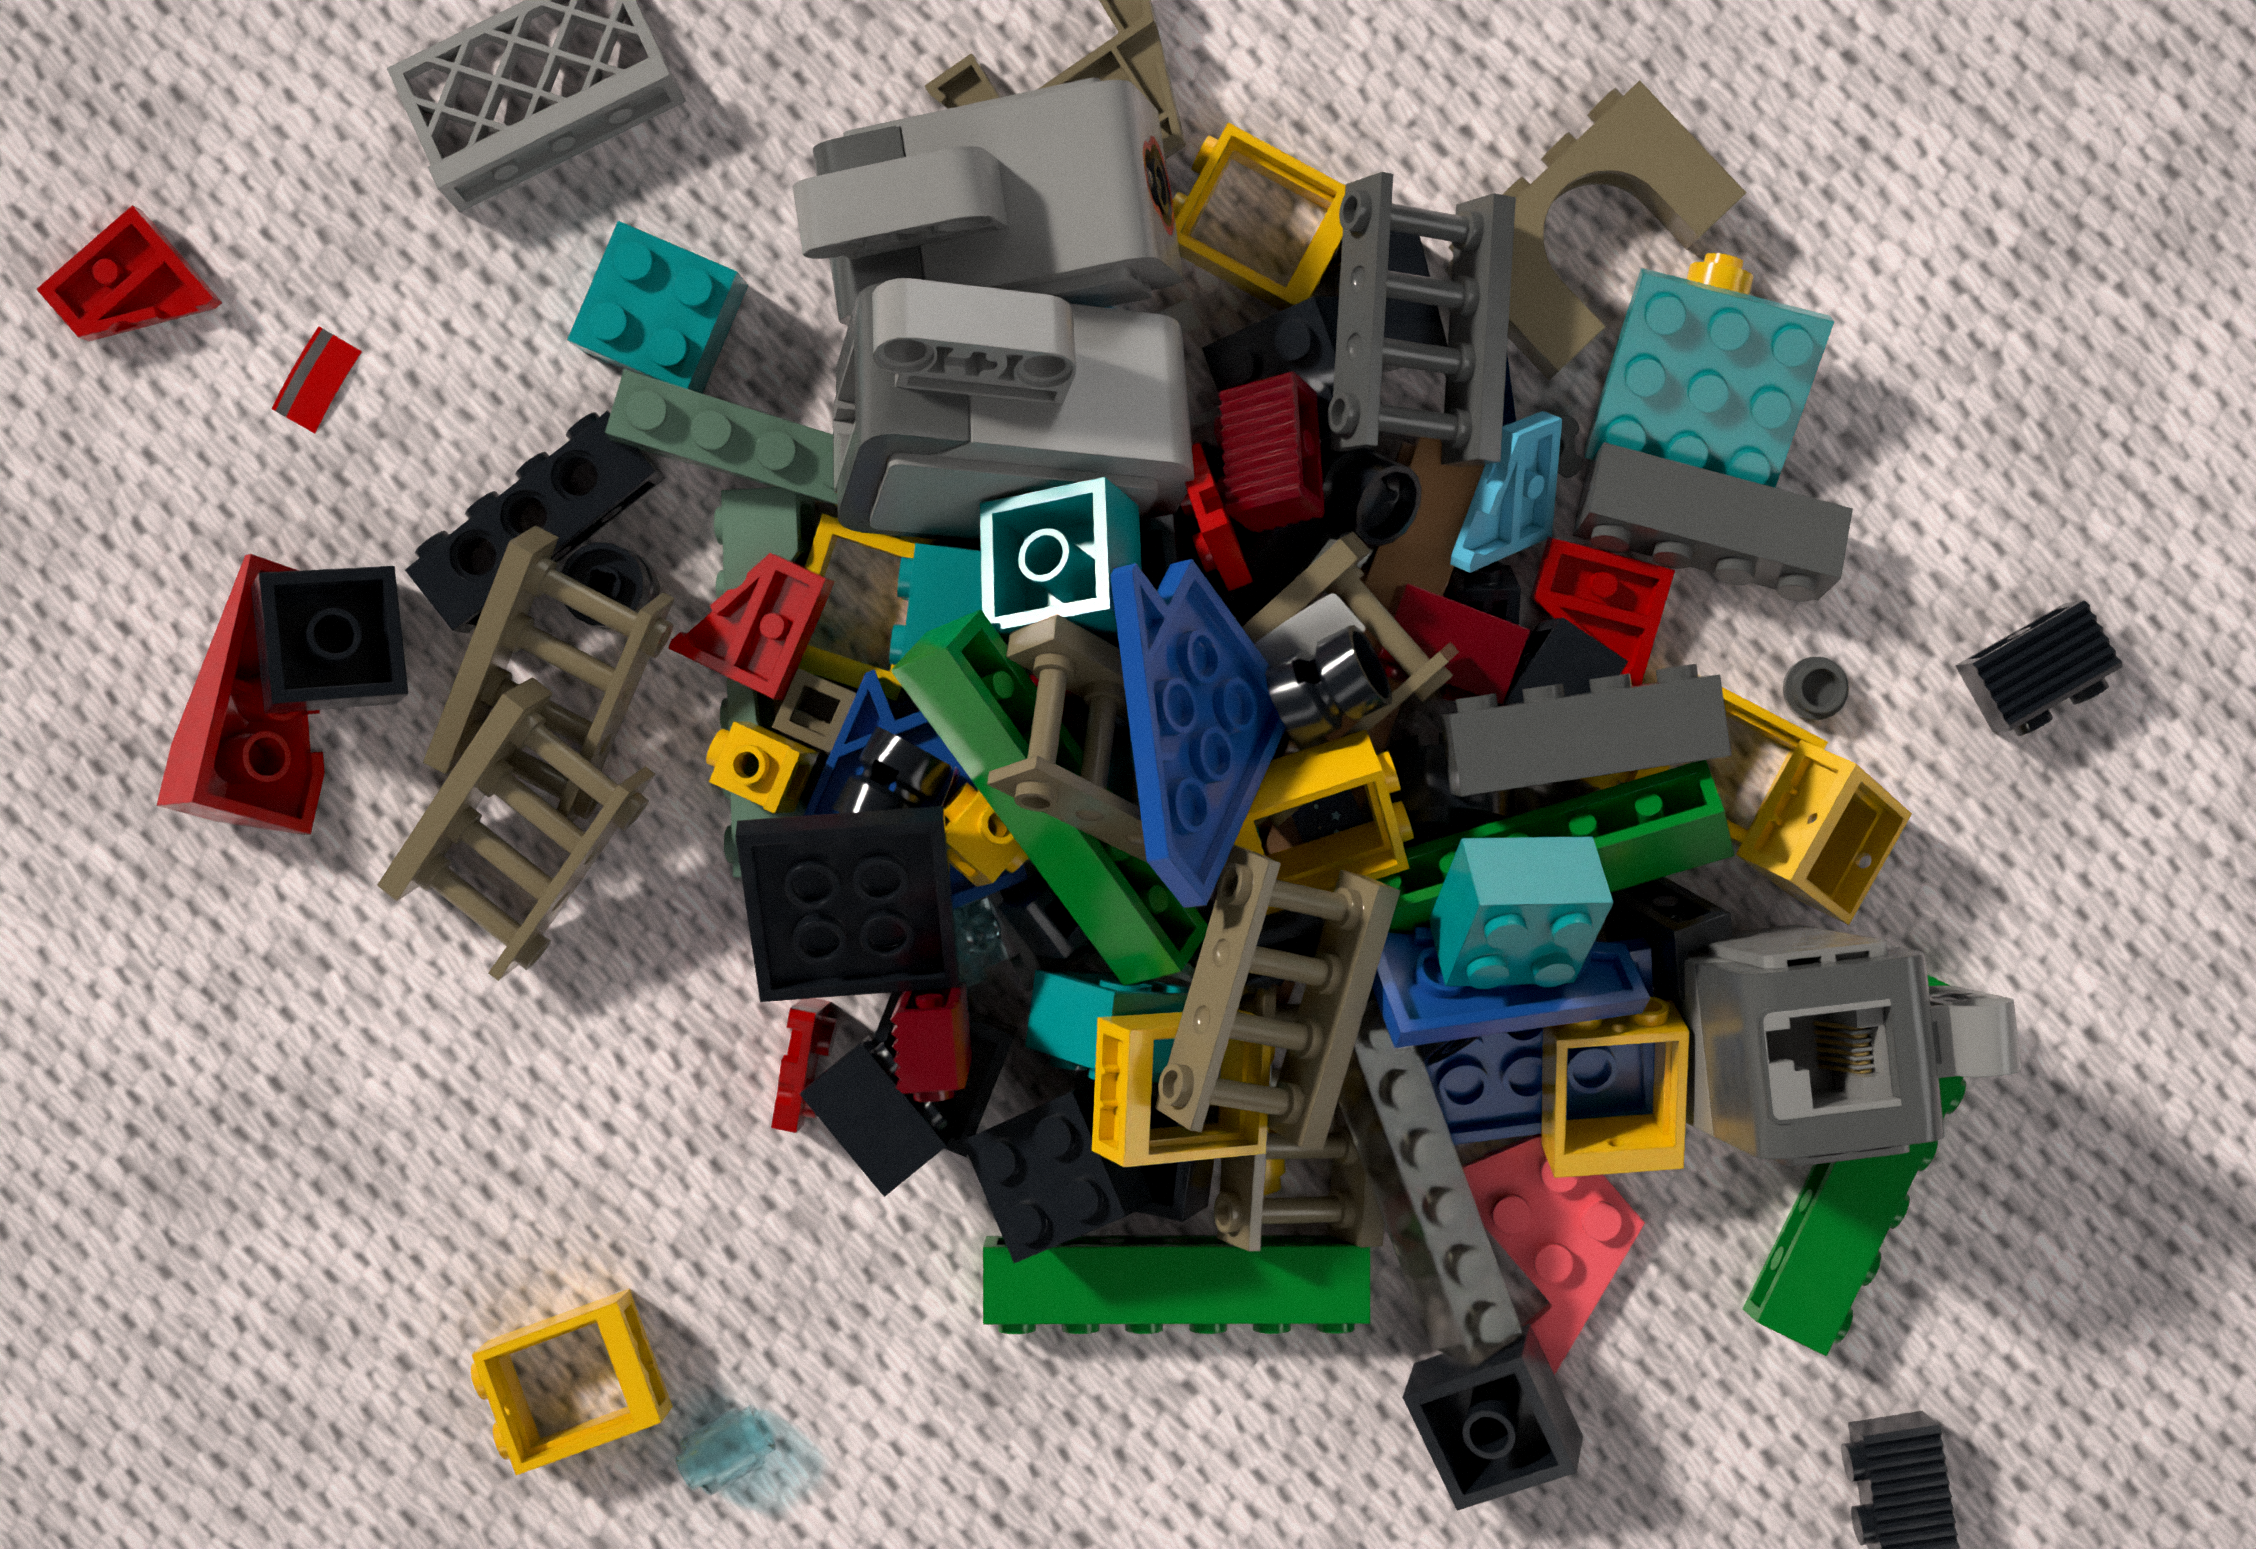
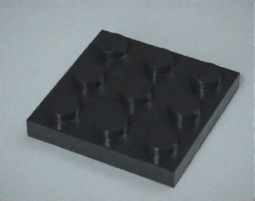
M944 806L737 821L735 837L760 1002L959 987V965Z

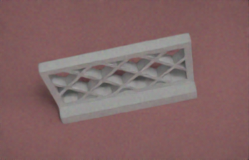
M524 0L387 68L430 162L428 169L436 187L459 213L686 102L637 0H617L610 19L584 12L583 8L586 0ZM570 1L569 6H564V5H563V4H565V3H567V2ZM545 13L563 18L552 47L526 39L532 19ZM627 13L634 27L624 24ZM577 23L604 31L593 60L566 52ZM513 29L511 35L506 33ZM618 36L641 42L649 57L626 69L608 65ZM488 41L506 46L495 75L469 68L475 47ZM521 51L547 59L536 88L510 80ZM456 57L454 63L449 61ZM561 64L588 72L582 90L567 98L550 93ZM431 69L449 74L438 103L418 98L409 80ZM464 79L490 87L479 116L453 108ZM504 92L531 100L524 119L510 126L493 121ZM424 112L433 115L430 124L428 123V120ZM451 120L474 127L467 147L444 157L438 143L447 121Z

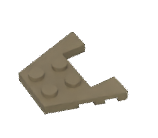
M1099 0L1118 30V34L1038 89L1088 78H1099L1101 81L1127 80L1133 83L1158 110L1165 159L1184 148L1186 142L1151 0ZM972 53L925 85L928 93L947 109L1001 97L978 59Z

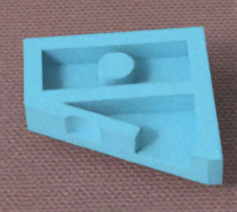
M1541 411L1502 427L1500 462L1485 464L1452 551L1450 565L1471 573L1544 541L1548 536L1552 537L1562 418Z

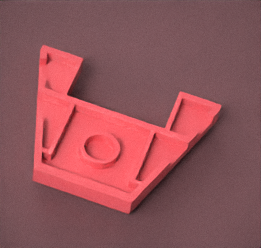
M1541 1134L1530 1135L1484 1154V1157L1450 1171L1445 1170L1426 1178L1427 1180L1399 1192L1394 1191L1387 1194L1385 1215L1415 1249L1464 1207H1467L1549 1301L1545 1307L1524 1325H1531L1554 1375L1645 1224L1604 1175L1554 1178L1541 1145Z

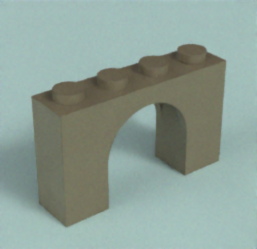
M1640 80L1624 96L1616 87L1611 90L1588 113L1587 116L1594 124L1582 136L1576 139L1570 132L1566 133L1541 158V161L1548 168L1531 184L1522 176L1502 194L1516 197L1508 338L1548 380L1555 376L1606 327L1558 277L1547 258L1544 246V224L1549 208L1557 198L1572 189L1586 185L1600 184L1617 187L1636 197L1687 250L1747 193ZM1451 243V245L1448 248L1453 253L1454 246ZM1453 258L1445 269V272L1451 278Z

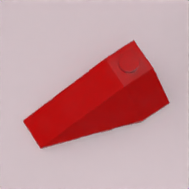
M253 554L245 555L171 743L156 806L215 822L311 835L325 770L323 752L311 753L308 715L320 714V710L264 714L251 585L258 573L299 570Z

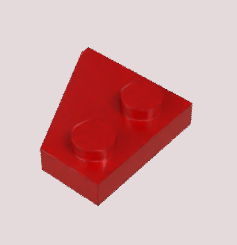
M133 205L36 289L77 337L88 342L213 310L223 303L141 209Z
M1198 442L1192 445L1194 479L1185 482L1188 492L1180 505L1186 518L1196 515L1201 532L1192 535V539L1205 572L1208 573L1218 569L1229 592L1252 583L1253 580L1229 515L1226 513L1217 490L1216 480L1201 444Z
M1548 536L1530 598L1554 619L1565 618L1626 659L1628 663L1620 675L1630 674L1632 686L1642 685L1675 570Z
M769 553L747 573L746 579L740 586L728 589L710 605L713 611L688 633L679 632L671 639L668 649L772 699L783 701L835 581L782 556Z
M817 998L802 999L790 1008L786 1028L792 1029L787 1055H784L781 1060L771 1128L797 1133L804 1125L806 1117L813 1119L817 1117L799 1093L815 1080L819 1055L829 1057L831 1054L838 1025V1019L828 1017L831 1001Z

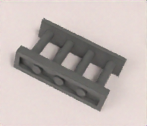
M1380 172L1347 183L1345 186V196L1341 202L1339 212L1343 237L1334 391L1328 408V424L1331 429L1330 450L1343 452L1377 446L1379 431L1441 440V465L1468 467L1500 462L1516 197L1496 193L1457 204L1456 214L1454 215L1392 203L1393 174ZM1390 231L1452 242L1454 246L1452 281L1388 270ZM1386 298L1448 308L1450 312L1448 347L1384 337ZM1382 365L1443 373L1446 377L1444 413L1380 404Z

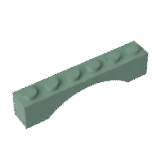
M623 370L605 431L609 440L669 459L769 485L837 507V493H834L833 434L635 372ZM951 540L939 541L962 549L971 547L981 551V543Z
M775 487L721 490V506L716 508L714 514L715 536L717 542L723 545V570L718 572L716 578L717 599L728 589L740 586L746 579L747 573L769 553L782 556L805 567L816 535L814 499ZM727 677V698L722 700L720 706L721 729L724 728L730 731L734 721L752 722L781 735L779 730L772 728L776 718L773 699ZM750 753L743 771L747 776L752 777L758 771L759 761L753 753ZM804 787L795 811L780 814L771 813L763 809V806L723 789L725 798L731 800V825H728L725 830L724 853L727 862L733 865V877H741L735 837L737 821L803 816L812 796L806 787Z

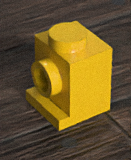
M734 721L730 731L724 728L719 730L709 746L706 763L714 767L709 782L761 805L763 809L771 813L794 812L819 752L752 722ZM750 753H753L759 761L758 771L752 777L747 776L743 771Z

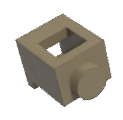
M798 668L772 728L831 753L857 692L822 676Z

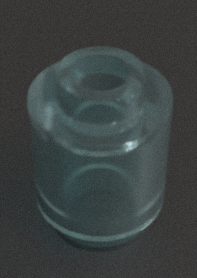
M749 1405L741 1411L734 1407L681 1438L680 1446L683 1453L676 1456L675 1460L684 1481L690 1489L694 1491L701 1487L711 1496L765 1464V1456L776 1450V1445L768 1427L753 1405Z

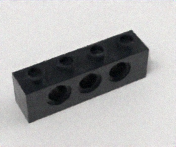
M607 410L600 417L596 412H593L577 421L567 431L566 437L569 441L550 456L547 452H541L526 461L515 473L519 479L516 483L500 495L496 491L484 495L466 510L465 515L469 520L451 534H448L447 531L438 532L416 549L415 554L419 559L407 567L405 571L452 631L468 634L476 628L509 541L524 533L521 526V515L527 506L535 502H541L547 512V520L542 529L559 537L550 559L558 563L666 478L646 451L609 440L605 431L611 412ZM593 463L598 475L595 487L585 495L576 496L570 485L573 471L582 464ZM490 541L496 551L495 564L487 573L478 575L471 564L472 552L480 543Z

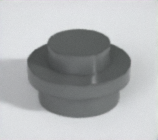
M1808 657L1796 662L1788 670L1783 681V696L1787 706L1793 713L1807 720H1823L1835 715L1844 706L1848 697L1849 686L1844 671L1837 663L1824 657Z

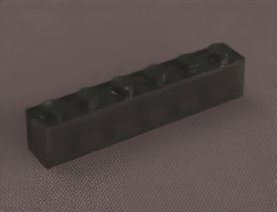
M1371 988L1338 1102L1431 1348L1470 1366H1475L1524 1334L1418 1045L1394 1048L1375 994Z

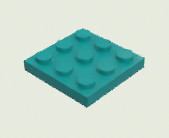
M1641 268L1583 451L1584 458L1592 460L1605 442L1776 488L1833 328L1834 320L1830 315Z

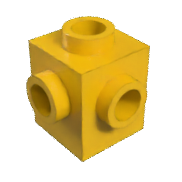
M966 782L945 804L944 816L948 818L945 822L949 863L976 887L994 883L1004 869L1010 873L1015 872L1028 859L1027 854L976 786L973 788Z

